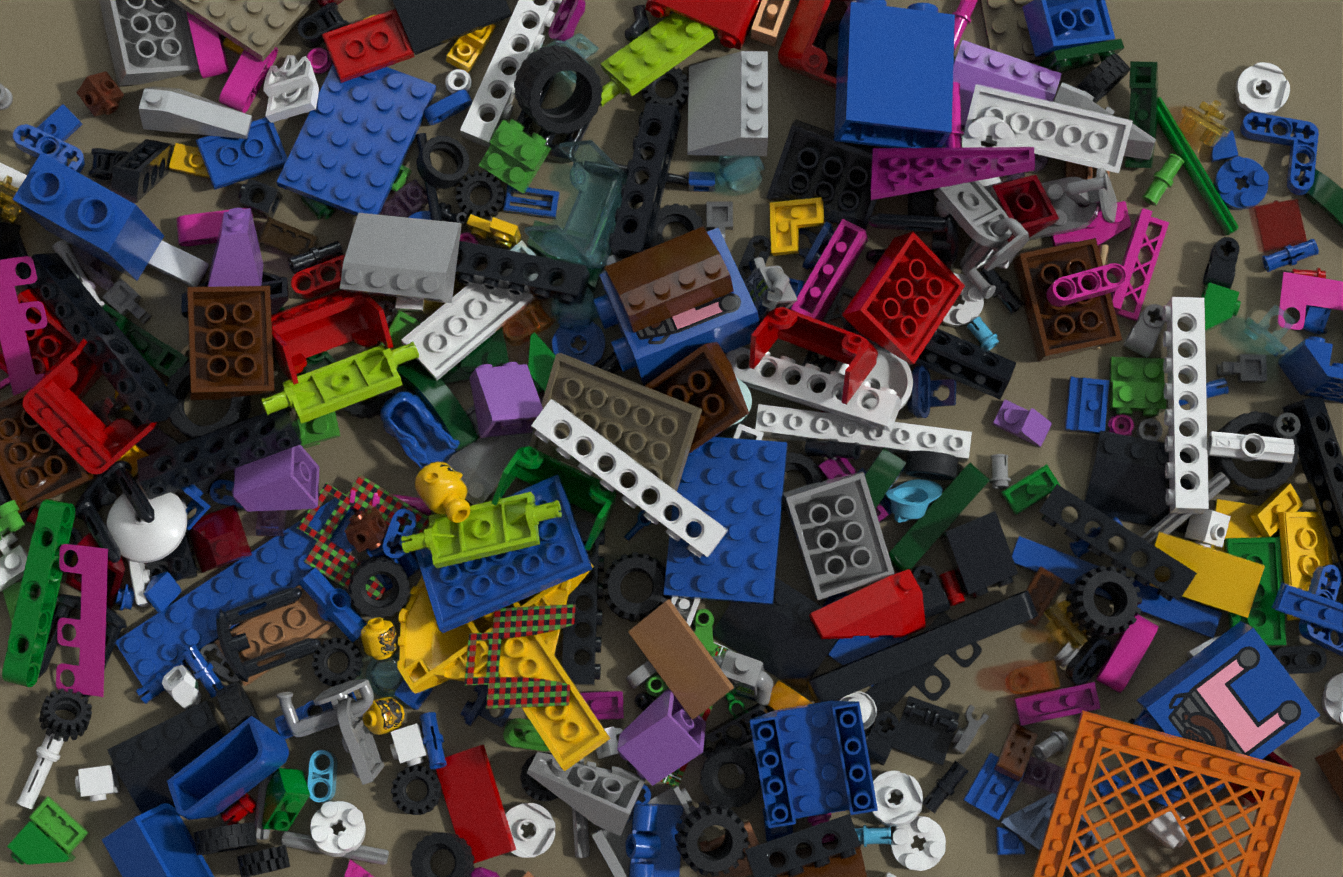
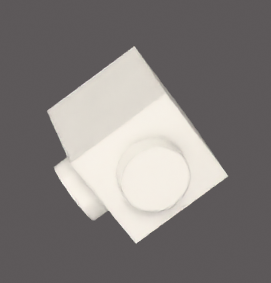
M1209 509L1203 514H1193L1190 516L1185 538L1210 548L1211 545L1223 547L1231 516Z
M416 723L391 732L394 743L390 744V749L394 760L399 759L401 764L407 763L408 767L424 762L423 757L428 756L422 741L423 734L420 724Z
M114 765L78 769L79 776L75 778L77 792L81 793V797H89L90 802L107 800L106 794L120 793L118 772Z
M1158 806L1155 812L1164 808V806ZM1172 811L1153 819L1142 827L1169 849H1174L1175 846L1179 848L1187 840ZM1176 811L1181 820H1183L1185 817L1181 813ZM1185 824V827L1188 831L1190 827L1187 824Z

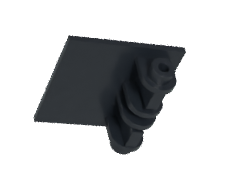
M186 529L181 543L172 553L160 560L146 563L147 569L150 570L151 578L164 572L170 573L176 582L184 578L192 579L197 577L199 569L196 567L195 560L192 559V556L195 555L194 552H190V549L193 547L192 544H189L188 529Z
M908 696L892 748L943 765L954 731L958 727L960 714Z

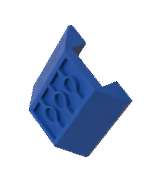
M1308 337V339L1303 340L1279 358L1278 365L1300 395L1309 397L1322 396L1325 400L1343 403V364L1332 363V366H1330L1333 344L1325 343L1323 338Z
M826 701L778 709L750 719L768 828L796 824L797 818L850 810L851 815L878 811L859 701Z

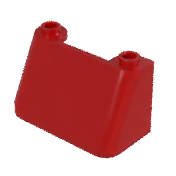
M647 0L645 10L657 18L667 17L673 11L717 30L718 38L723 46L741 50L754 23L762 0Z

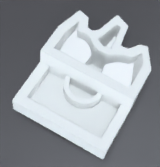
M287 55L281 68L278 69L276 65L270 66L265 77L263 91L269 97L266 118L271 123L316 110L319 87L311 62L306 56L302 57L298 62L294 55Z

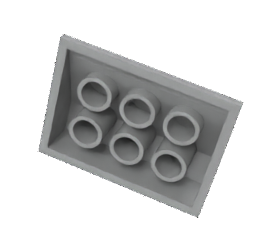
M99 0L118 86L146 84L200 71L186 10L171 0Z
M740 51L689 66L687 155L767 156L768 51Z
M358 213L343 261L340 289L352 293L452 303L462 224Z
M864 472L809 484L783 493V500L809 584L817 600L895 574Z

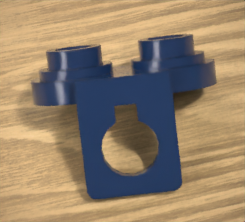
M827 221L818 235L805 228H798L799 235H806L809 243L813 244L811 249L808 247L804 249L799 248L798 255L805 258L802 268L806 270L816 266L822 255L820 253L821 247L828 245L835 233L832 224Z
M923 365L914 368L911 372L913 378L912 398H909L907 403L908 411L911 414H914L918 419L927 418L931 407L956 405V380L930 381L928 368ZM941 386H947L949 388L947 399L941 401L938 397H933V391H938Z
M476 685L474 691L478 693L477 700L473 701V703L468 700L460 714L464 716L465 724L471 727L479 715L502 728L514 708H505V712L500 718L492 717L489 709L485 707L487 704L488 685Z

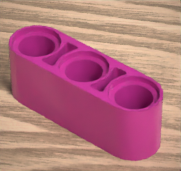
M187 12L202 78L205 79L229 73L221 34Z
M275 47L263 62L246 50H243L221 91L219 102L246 113L263 84L270 66L273 65L277 57L278 48Z
M229 210L177 217L179 245L197 246L217 243L224 212Z
M1112 263L1061 277L1048 288L1046 293L1047 299L1052 305L1059 307L1112 293L1126 281V270L1120 264ZM1112 273L1115 275L1117 282L1111 283L1108 281L1106 274ZM1081 281H1089L1092 289H1084ZM1056 287L1064 288L1067 296H1059L1056 292Z
M1140 615L1135 616L1136 622L1120 634L1111 650L1110 656L1104 662L1096 680L1118 693H1121L1128 684L1159 626Z

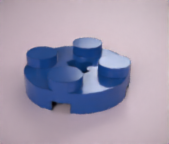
M1236 156L1232 160L1225 162L1217 171L1214 178V186L1228 208L1232 210L1249 209L1258 205L1265 197L1268 190L1269 175L1256 161ZM1235 179H1245L1248 187H1243L1241 190L1237 189L1238 183L1235 182Z
M574 317L564 321L556 330L552 339V348L555 355L562 353L594 366L602 360L605 351V337L601 328L594 322L584 317ZM580 337L581 341H586L587 343L581 351L571 347V344L575 343V338Z

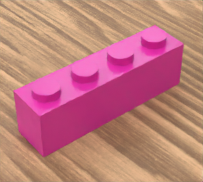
M844 219L841 220L791 310L820 321L823 320L868 242L865 229Z

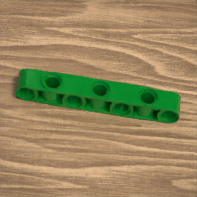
M45 499L40 505L2 669V678L7 683L33 687L38 680L63 574L59 567L60 547L63 544L70 543L75 518V507L71 503ZM51 535H52L53 538H52V542H51V544H50V543H49V539H50V537H51ZM68 551L64 554V562L66 561ZM40 588V595H39V597H38V596H37V592H38V589ZM28 641V649L26 650L25 645Z

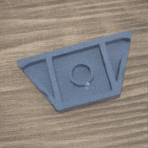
M1050 793L1005 817L1000 823L1040 851L1056 794ZM1081 815L1077 831L1089 826L1083 815ZM1092 830L1078 837L1085 849L1095 844L1096 837ZM1075 840L1069 857L1081 851ZM1095 850L1088 853L1092 861L1094 860ZM1084 856L1071 862L1077 874L1090 868ZM1066 865L1065 870L1068 871L1069 873H1071L1070 870H1069V868H1068L1067 865Z

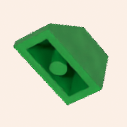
M1208 283L1203 288L1200 298H1204L1205 333L1226 323L1232 316L1237 315L1241 305V301L1237 300L1239 296L1238 291L1213 283Z
M534 332L530 335L528 369L537 393L543 392L545 394L556 355Z
M29 821L7 846L12 851L10 854L12 858L21 865L24 863L31 865L73 862L76 858L72 853L68 854L33 821Z

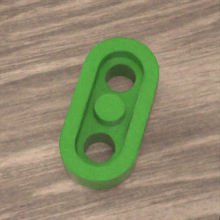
M514 718L507 722L503 737L509 745L518 748L549 751L530 720ZM515 728L521 729L522 732L515 731Z

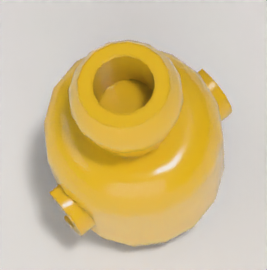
M439 461L430 463L419 471L415 479V489L431 511L436 514H446L448 520L454 523H460L470 515L471 508L465 500L468 491L461 479L462 473L456 472L447 463Z

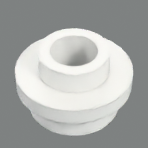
M456 69L447 75L445 83L448 91L454 94L460 90L469 91L472 80L466 71ZM456 80H462L464 82L462 86L457 87L454 85Z

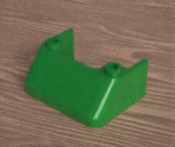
M534 447L519 448L502 472L491 504L495 506L498 504L515 477L534 485L559 475L569 503L597 515L585 545V549L590 550L613 512L616 504V491L611 492L599 483L601 480L540 452Z

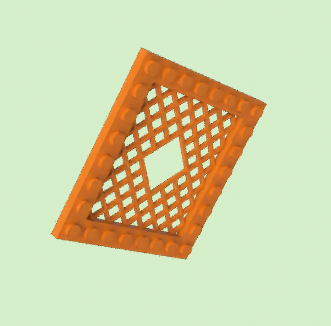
M1082 710L1032 877H1063L1066 865L1073 877H1085L1091 873H1094L1096 877H1101L1097 870L1110 863L1117 873L1114 877H1126L1136 871L1139 872L1141 877H1146L1123 835L1169 811H1172L1196 856L1155 877H1169L1181 869L1186 877H1191L1186 867L1199 860L1206 872L1197 877H1214L1213 874L1225 868L1228 869L1232 877H1268L1301 772L1295 768ZM1102 747L1110 749L1100 754ZM1120 752L1138 757L1125 763ZM1115 753L1122 765L1108 772L1102 760ZM1147 759L1163 763L1164 765L1152 770ZM1143 761L1149 773L1135 779L1129 767ZM1098 762L1104 775L1092 780ZM1174 767L1192 772L1179 777ZM1170 768L1176 780L1162 787L1156 775ZM1125 770L1131 782L1117 788L1111 777ZM1201 774L1218 778V780L1207 785ZM1197 775L1203 788L1189 794L1183 782ZM1152 777L1158 789L1145 796L1138 784ZM1108 779L1114 791L1100 798L1094 786ZM1228 781L1246 787L1233 792ZM1224 783L1230 795L1216 802L1210 790ZM1179 785L1185 797L1171 803L1166 791ZM1135 787L1141 798L1127 805L1121 793ZM1089 789H1091L1096 800L1084 806ZM1255 789L1263 791L1261 798L1259 797ZM1252 791L1257 803L1243 809L1237 797ZM1206 792L1213 804L1199 811L1192 799ZM1162 794L1168 806L1154 813L1148 801ZM1117 796L1123 808L1110 814L1103 802ZM1234 800L1240 811L1226 818L1220 806ZM1189 801L1195 813L1181 820L1175 808ZM1144 803L1150 815L1136 821L1130 810ZM1100 805L1106 817L1092 823L1086 811ZM1216 809L1222 821L1208 828L1202 816ZM1257 809L1252 824L1247 814ZM1127 812L1133 824L1119 831L1113 819ZM1081 815H1083L1089 826L1077 831ZM1243 816L1249 828L1235 835L1229 823ZM1198 818L1205 830L1190 836L1185 824ZM1109 821L1115 833L1102 840L1096 828ZM1226 826L1232 837L1218 844L1211 832ZM1092 830L1098 842L1085 849L1078 837ZM1208 835L1214 846L1200 853L1194 841ZM1249 835L1245 849H1243L1239 839ZM1119 838L1125 850L1111 856L1105 845ZM1075 840L1081 851L1069 857ZM1235 842L1241 854L1227 861L1221 849ZM1102 847L1108 859L1094 865L1088 853ZM1217 851L1224 863L1209 869L1204 858ZM1129 855L1135 866L1121 873L1115 861ZM1084 856L1090 868L1077 874L1071 862ZM1241 860L1237 874L1235 875L1233 869L1231 868V865Z

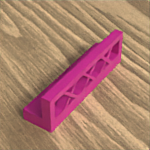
M1144 208L1137 215L1121 264L1127 273L1126 281L1111 294L1116 315L1133 321L1138 320L1169 222L1151 217L1153 211ZM1148 224L1161 227L1159 236L1149 241L1146 235ZM1154 242H1156L1155 248H1153L1151 245ZM1147 246L1152 257L1149 262L1141 265L1138 255L1140 249ZM1148 266L1147 272L1145 273L1143 268ZM1139 271L1144 279L1143 285L1133 289L1130 279L1132 273ZM1140 291L1139 297H1137L1135 292ZM1129 295L1132 296L1136 304L1133 313L1121 309L1124 298Z

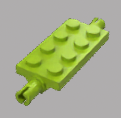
M673 12L600 63L602 70L610 77V82L602 87L603 93L600 106L603 107L619 94L623 95L627 92L633 96L713 40L715 38L711 30L713 28Z
M413 341L393 350L390 348L385 350L384 346L380 345L298 376L299 383L295 385L290 380L282 382L283 392L262 398L261 402L267 416L290 406L291 409H294L300 423L303 424L402 386L401 377L396 370L398 368L397 365L419 358V353Z
M532 492L501 498L496 506L491 504L492 501L470 506V515L460 523L451 522L446 517V514L429 515V527L424 529V532L401 537V541H405L402 543V548L405 553L428 548L432 553L433 565L436 568H441L540 545L539 522L562 517V513L559 512L561 511V506L558 500L535 505V496Z

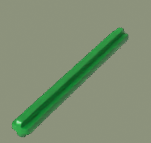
M1158 97V124L1176 154L1184 160L1183 165L1224 234L1230 235L1239 228L1238 224L1161 97Z

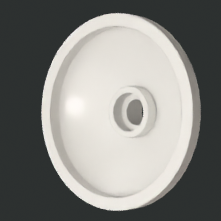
M873 345L878 352L877 363L864 381L870 383L872 388L881 390V387H886L896 391V395L899 396L902 402L900 410L907 403L912 392L913 378L910 367L906 361L893 353ZM838 362L834 372L845 375V370L849 365ZM843 391L839 394L838 400L842 401ZM874 398L867 399L863 407L871 409L876 405L877 400Z
M139 485L154 509V521L151 523L138 521L139 516L123 493L114 502L109 511L107 529L118 545L123 557L134 562L149 563L168 556L178 547L186 532L187 513L183 502L173 491L150 499L142 486Z

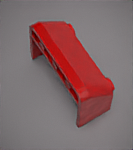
M800 0L778 51L779 62L788 70L836 89L837 78L824 73L828 64L826 53L820 48L812 46L831 0Z
M339 290L271 315L273 352L282 372L294 385L299 383L296 374L303 371V368L307 365L306 358L351 341L363 347H370L380 340L387 348H393L384 310L368 294Z
M785 307L771 310L751 335L749 368L751 369L758 365L777 339L849 365L845 370L842 403L846 405L877 363L878 352L876 348L863 336Z
M83 338L27 392L23 398V407L87 472L101 474L154 429L157 422L142 424L137 428L130 420L118 418L106 426L69 389L78 378V370L71 361L80 354L87 344V341Z

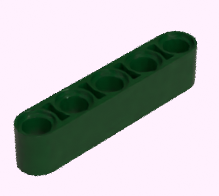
M970 462L945 489L942 495L928 508L925 515L911 527L888 553L892 567L898 572L911 569L990 479Z

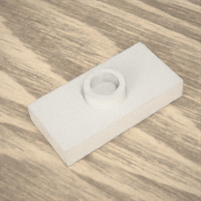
M128 560L136 604L141 607L151 606L152 604L144 595L151 580L150 570L145 569L144 563Z

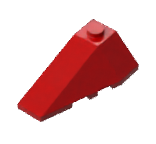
M910 569L877 581L809 615L821 639L853 638L854 636L878 638L880 635H893V638L904 637L926 627L923 593Z

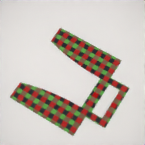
M359 475L347 495L330 484L325 483L318 494V507L309 509L297 527L317 540L304 562L313 568H317L321 573L348 590L350 575L353 574V569L361 563L331 542L330 538L351 506L363 512L376 507L388 526L395 512L400 509H408L414 513L417 519V531L414 534L421 533L429 522V517L362 475ZM351 490L356 492L354 503H350ZM374 493H378V497H380V503L376 506H372ZM331 494L340 501L319 533L308 525L327 495ZM405 514L403 518L398 517L397 519L401 524L399 529L401 531L404 530L406 525L410 526L412 524V521L408 519V514ZM372 576L367 581L366 592L372 599L379 600L386 588L375 576Z
M576 604L501 608L494 611L493 632L469 634L465 686L488 685L486 709L569 705V684L536 678L498 677L501 639L537 635L574 625ZM489 640L486 677L473 678L476 641Z

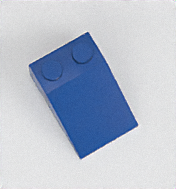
M1033 0L1022 7L1035 57L1047 56L1056 50L1115 40L1105 0Z

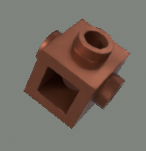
M107 71L87 76L76 92L94 117L114 113L119 108L118 104L124 97L123 92Z
M373 507L365 512L359 511L350 517V523L344 532L349 543L360 553L366 549L372 551L378 548L383 543L382 539L386 535L389 526L378 509Z

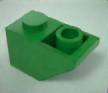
M278 768L266 789L262 819L263 829L288 831L310 796L303 770Z

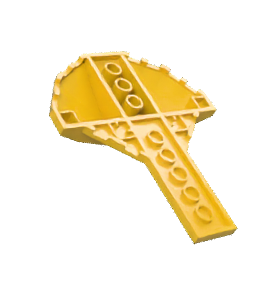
M590 571L504 608L566 605L568 595ZM421 576L417 586H413L410 592L411 597L405 609L402 608L399 613V622L401 623L400 637H398L400 657L399 661H397V668L411 691L415 694L448 680L465 681L469 634L493 632L494 612L442 633L439 630L423 576ZM560 629L531 636L501 639L498 677L536 678L570 685L568 706L522 707L564 772L611 739L554 655ZM489 640L476 641L473 678L486 677Z

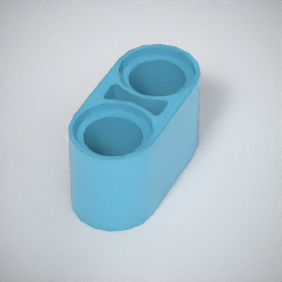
M319 750L310 757L308 789L310 799L315 802H328L335 795L338 763L336 756L330 751ZM326 755L330 759V765L326 770L322 771L317 766V760L320 756ZM320 782H324L328 787V793L323 798H319L315 793V788Z

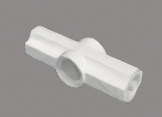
M1211 431L1207 443L1208 456L1289 464L1292 463L1295 448L1293 439L1264 437L1255 433L1244 435ZM1246 441L1255 444V454H1251L1246 450Z

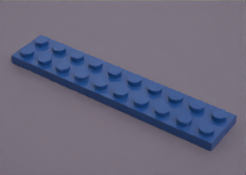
M335 497L321 506L308 526L320 533L340 500ZM350 508L330 538L331 542L348 554L356 549L349 543L344 532L350 523V517L356 514ZM302 519L252 551V556L237 561L116 641V645L142 686L156 678L155 674L158 672L162 674L178 663L179 660L186 661L180 654L184 649L191 656H194L188 646L196 644L198 650L201 651L205 645L212 644L218 640L216 614L221 608L227 611L284 589L299 586L298 582L314 569L304 561L317 542L316 539L297 528ZM262 604L257 607L240 612L239 615L242 616L244 614L261 609L263 607H266L267 604ZM243 622L231 626L230 631L239 626L240 624H242Z

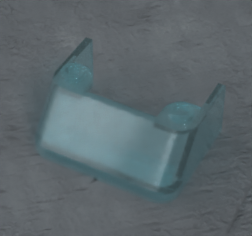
M592 140L560 143L558 148L574 162L570 171V181L574 188L579 191L564 230L558 225L525 227L524 232L551 256L572 263L586 265L590 269L602 268L607 263L611 253L609 237L615 230V213L617 208H620L622 202L621 188L623 184H626L628 176Z

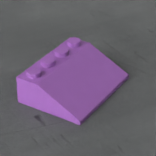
M962 40L953 65V82L960 83L961 128L965 129L976 84L1053 102L1062 73Z

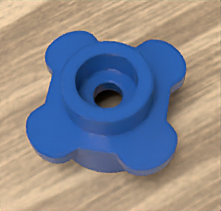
M125 584L124 589L119 588L115 604L120 605L119 610L123 611V608L131 610L135 597L133 588H129L128 584Z

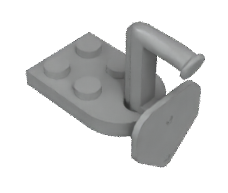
M1099 168L1097 169V177L1087 180L1079 177H1067L1041 183L1059 220L1030 237L1029 241L1081 230L1094 221L1099 210H1102L1106 221L1109 223L1115 222L1117 199L1107 171Z
M979 181L938 188L934 195L954 217L959 226L976 241L974 246L961 259L960 267L968 279L984 295V298L989 299L994 294L996 286L990 285L976 269L977 266L992 250L996 254L985 265L984 268L987 271L1008 261L1029 241V233L1017 220L1007 216L1005 211ZM1013 233L1015 238L1009 242L1008 238Z
M368 679L351 680L321 692L313 701L314 704L321 705L331 701L333 708L300 720L292 703L291 697L293 693L281 692L277 694L281 710L292 735L303 737L339 724L343 734V747L347 753L350 752L355 776L357 778L360 777L362 785L373 782L385 765L372 732L364 725L362 719L363 714L373 704L374 699L373 690ZM359 689L362 699L356 701L353 697H348V694Z

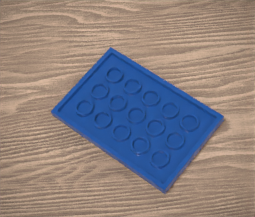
M332 64L318 94L316 110L310 111L279 175L277 186L355 216L358 213L379 215L424 118L423 111L429 107L433 99L436 85L389 67L341 83Z
M714 437L688 454L677 492L728 529V532L709 557L703 554L701 558L687 549L690 544L681 538L679 541H676L669 536L664 596L773 605L787 442ZM675 505L672 506L671 521L677 520L680 514L679 509ZM692 521L687 526V533L691 537H698L702 532L701 525L698 522Z
M559 475L506 496L510 497L532 492L535 496V505L555 500L559 501L561 511L559 512L562 513V517L540 521L538 524L540 545L441 568H436L433 565L432 553L428 548L415 551L439 630L442 633L593 570Z

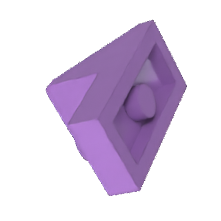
M1004 399L992 425L1041 447L1052 423L1035 409L1031 408L1028 411Z

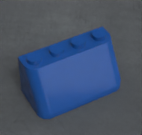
M250 716L167 780L177 813L187 820L211 818L220 814L287 761L289 749L285 739L253 716Z
M161 804L131 819L102 839L122 877H214L204 857L196 855L195 842L176 809L170 804Z

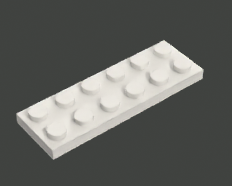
M976 84L964 132L971 123L981 117H997L1006 122L1012 129L1016 139V147H1034V154L1119 173L1133 121ZM990 135L986 136V140L983 141L997 145V141L992 140Z
M522 240L510 249V251L536 256ZM513 269L504 270L501 276H508ZM531 274L527 281L535 280L538 274ZM472 283V285H467L452 297V303H445L401 339L403 345L414 342L419 353V358L416 359L437 381L536 298L532 294L523 293L522 295H515L508 292L507 289L497 288V290H490L484 288L482 284Z

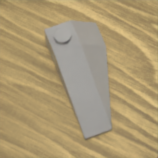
M1063 82L1054 100L1056 103L1114 116L1115 112L1108 106L1106 109H1103L1094 103V97L1089 93ZM1132 123L1124 156L1150 160L1156 139Z
M158 86L144 88L138 108L143 129L247 139L252 122V116L179 88Z
M533 432L479 438L451 456L447 464L456 472L463 474L461 479L468 491L465 500L470 505L483 503L498 485L502 472L517 450L521 447L529 446Z
M537 752L527 771V774L593 824L621 836L646 780L620 767L612 766L611 770L596 767V763L588 761L586 765L576 763L564 772L553 755Z

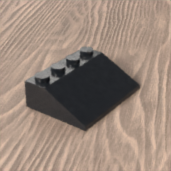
M392 0L415 55L512 16L506 0Z
M795 119L791 125L766 198L780 202L821 197L823 199L825 220L840 224L841 220L844 219L866 230L869 224V217L872 216L878 200H871L872 154L874 147L834 141L833 132Z
M1099 431L1094 438L1084 501L1111 519L1117 517L1120 521L1154 527L1170 513V505H1166L1165 500L1166 490L1170 489L1169 479L1165 477L1166 462H1169V452H1165V443ZM1180 452L1181 460L1185 463H1191L1190 455ZM1180 479V484L1184 489H1192L1189 480ZM1190 517L1173 531L1186 533Z
M775 578L773 605L731 602L713 630L714 637L740 654L761 661L766 671L800 693L807 686L806 681L813 677L837 640L821 639L809 617L810 613L823 607L778 578Z
M206 700L107 749L118 775L139 811L143 814L164 803L170 804L175 808L167 780L227 735V732L213 702Z

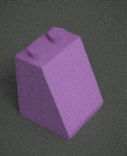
M251 208L230 209L228 212H224L210 267L208 287L261 286L264 264Z
M509 362L499 367H492L491 364L478 366L469 378L480 438L532 433L535 428L531 425L543 408L527 364L518 365L517 362Z
M301 445L235 468L232 494L235 501L240 503L247 512L315 509L318 507L320 467Z
M667 688L620 733L617 750L624 760L629 761L636 768L638 775L646 779L653 786L703 752L706 722L700 715L692 720L672 691Z

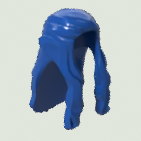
M398 392L391 396L382 406L380 417L384 423V430L397 439L407 456L418 464L420 470L433 462L447 463L451 456L458 452L454 449L458 448L460 441L454 440L451 435L442 429V425L418 395H412L409 392Z

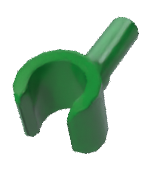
M727 693L725 695L728 701L727 709L733 716L735 714L731 707L734 703H739L742 710H745L744 704L740 700L735 699L733 694Z

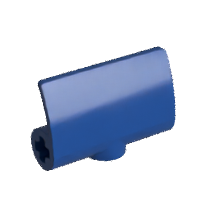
M634 804L632 834L627 836L625 845L626 854L630 858L629 877H679L681 855L676 847L678 844L675 841V834H678V831L675 828L677 823H682L680 817L683 814V806Z

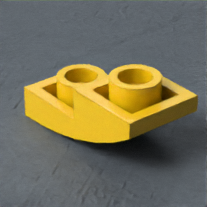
M491 24L460 37L446 55V62L469 73L489 42L496 26Z

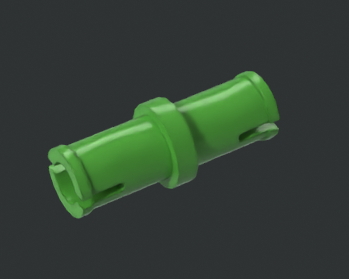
M1170 153L1160 171L1155 172L1153 175L1154 180L1145 194H1143L1142 199L1150 205L1156 206L1167 187L1171 188L1173 185V178L1184 164V160L1176 154Z

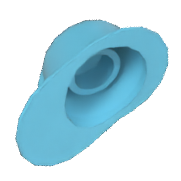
M915 479L888 490L886 496L890 499V508L892 513L895 514V521L901 523L911 519L922 518L929 503L942 495L943 489L941 485L934 481Z

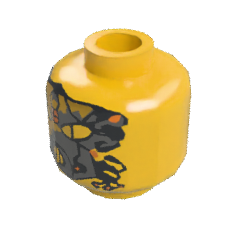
M381 617L370 619L361 630L364 651L368 656L376 660L391 657L399 646L395 625L390 621L383 620Z
M384 697L373 700V704L363 714L362 719L370 732L375 735H382L399 729L405 714L403 706L396 699Z

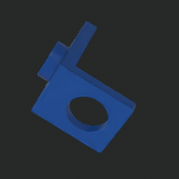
M194 484L181 488L192 498L186 508L187 515L191 510L196 509L195 515L187 520L186 529L188 530L211 507L201 498L204 493Z

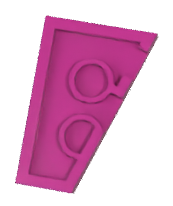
M1117 202L1115 222L1109 223L1106 221L1102 210H1099L1094 221L1087 227L1051 236L1053 247L1096 238L1099 246L1131 227L1126 202Z

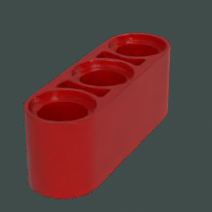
M346 254L294 274L291 286L295 293L301 299L308 300L339 289L343 261ZM335 271V278L332 281H324L323 277L326 272ZM310 280L311 286L305 291L299 290V284L302 281Z

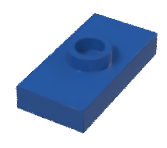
M62 104L37 129L65 141L83 124ZM28 135L25 139L31 140L30 135ZM47 144L42 148V152L51 154L56 149V146Z

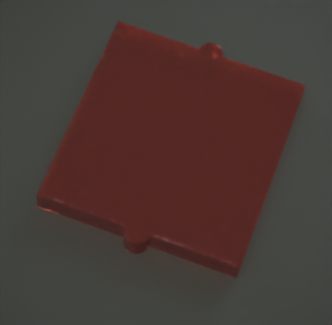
M1298 199L1283 202L1275 200L1272 204L1254 207L1264 252L1283 249L1284 246H1294L1307 241Z

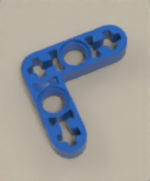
M1256 112L1247 114L1240 125V131L1246 138L1291 146L1287 187L1293 194H1306L1314 182L1319 136L1316 125L1308 121ZM1250 122H1255L1256 130L1252 129ZM1265 124H1268V127H1267V129H1266V132H1264V130H1265V128H1266V127H1264V126H1265ZM1280 125L1284 127L1286 134L1283 136L1275 134L1273 126ZM1293 128H1294V131H1293L1294 136L1291 137L1290 135H1291L1292 130H1293ZM1302 131H1307L1308 139L1304 138V135L1301 133ZM1296 154H1306L1309 157V163H1300L1296 158ZM1300 172H1304L1302 174L1303 186H1300L1299 181H1297Z
M20 125L14 130L13 139L16 147L21 151L38 158L42 148L47 144H52L56 146V150L46 155L78 173H81L85 165L84 156L77 147L31 125ZM28 134L30 135L31 140H21V136L26 137ZM75 156L77 158V162L72 161L68 166L67 158L73 159Z
M1335 565L1317 567L1313 573L1308 592L1336 601L1341 583L1339 569ZM1300 619L1299 631L1305 639L1343 657V633L1335 631L1339 637L1338 643L1335 645L1330 638L1332 629L1315 623L1311 627L1312 622ZM1314 628H1317V629H1319V630H1320V629H1323L1322 632H1321V631H1316V632H1314Z

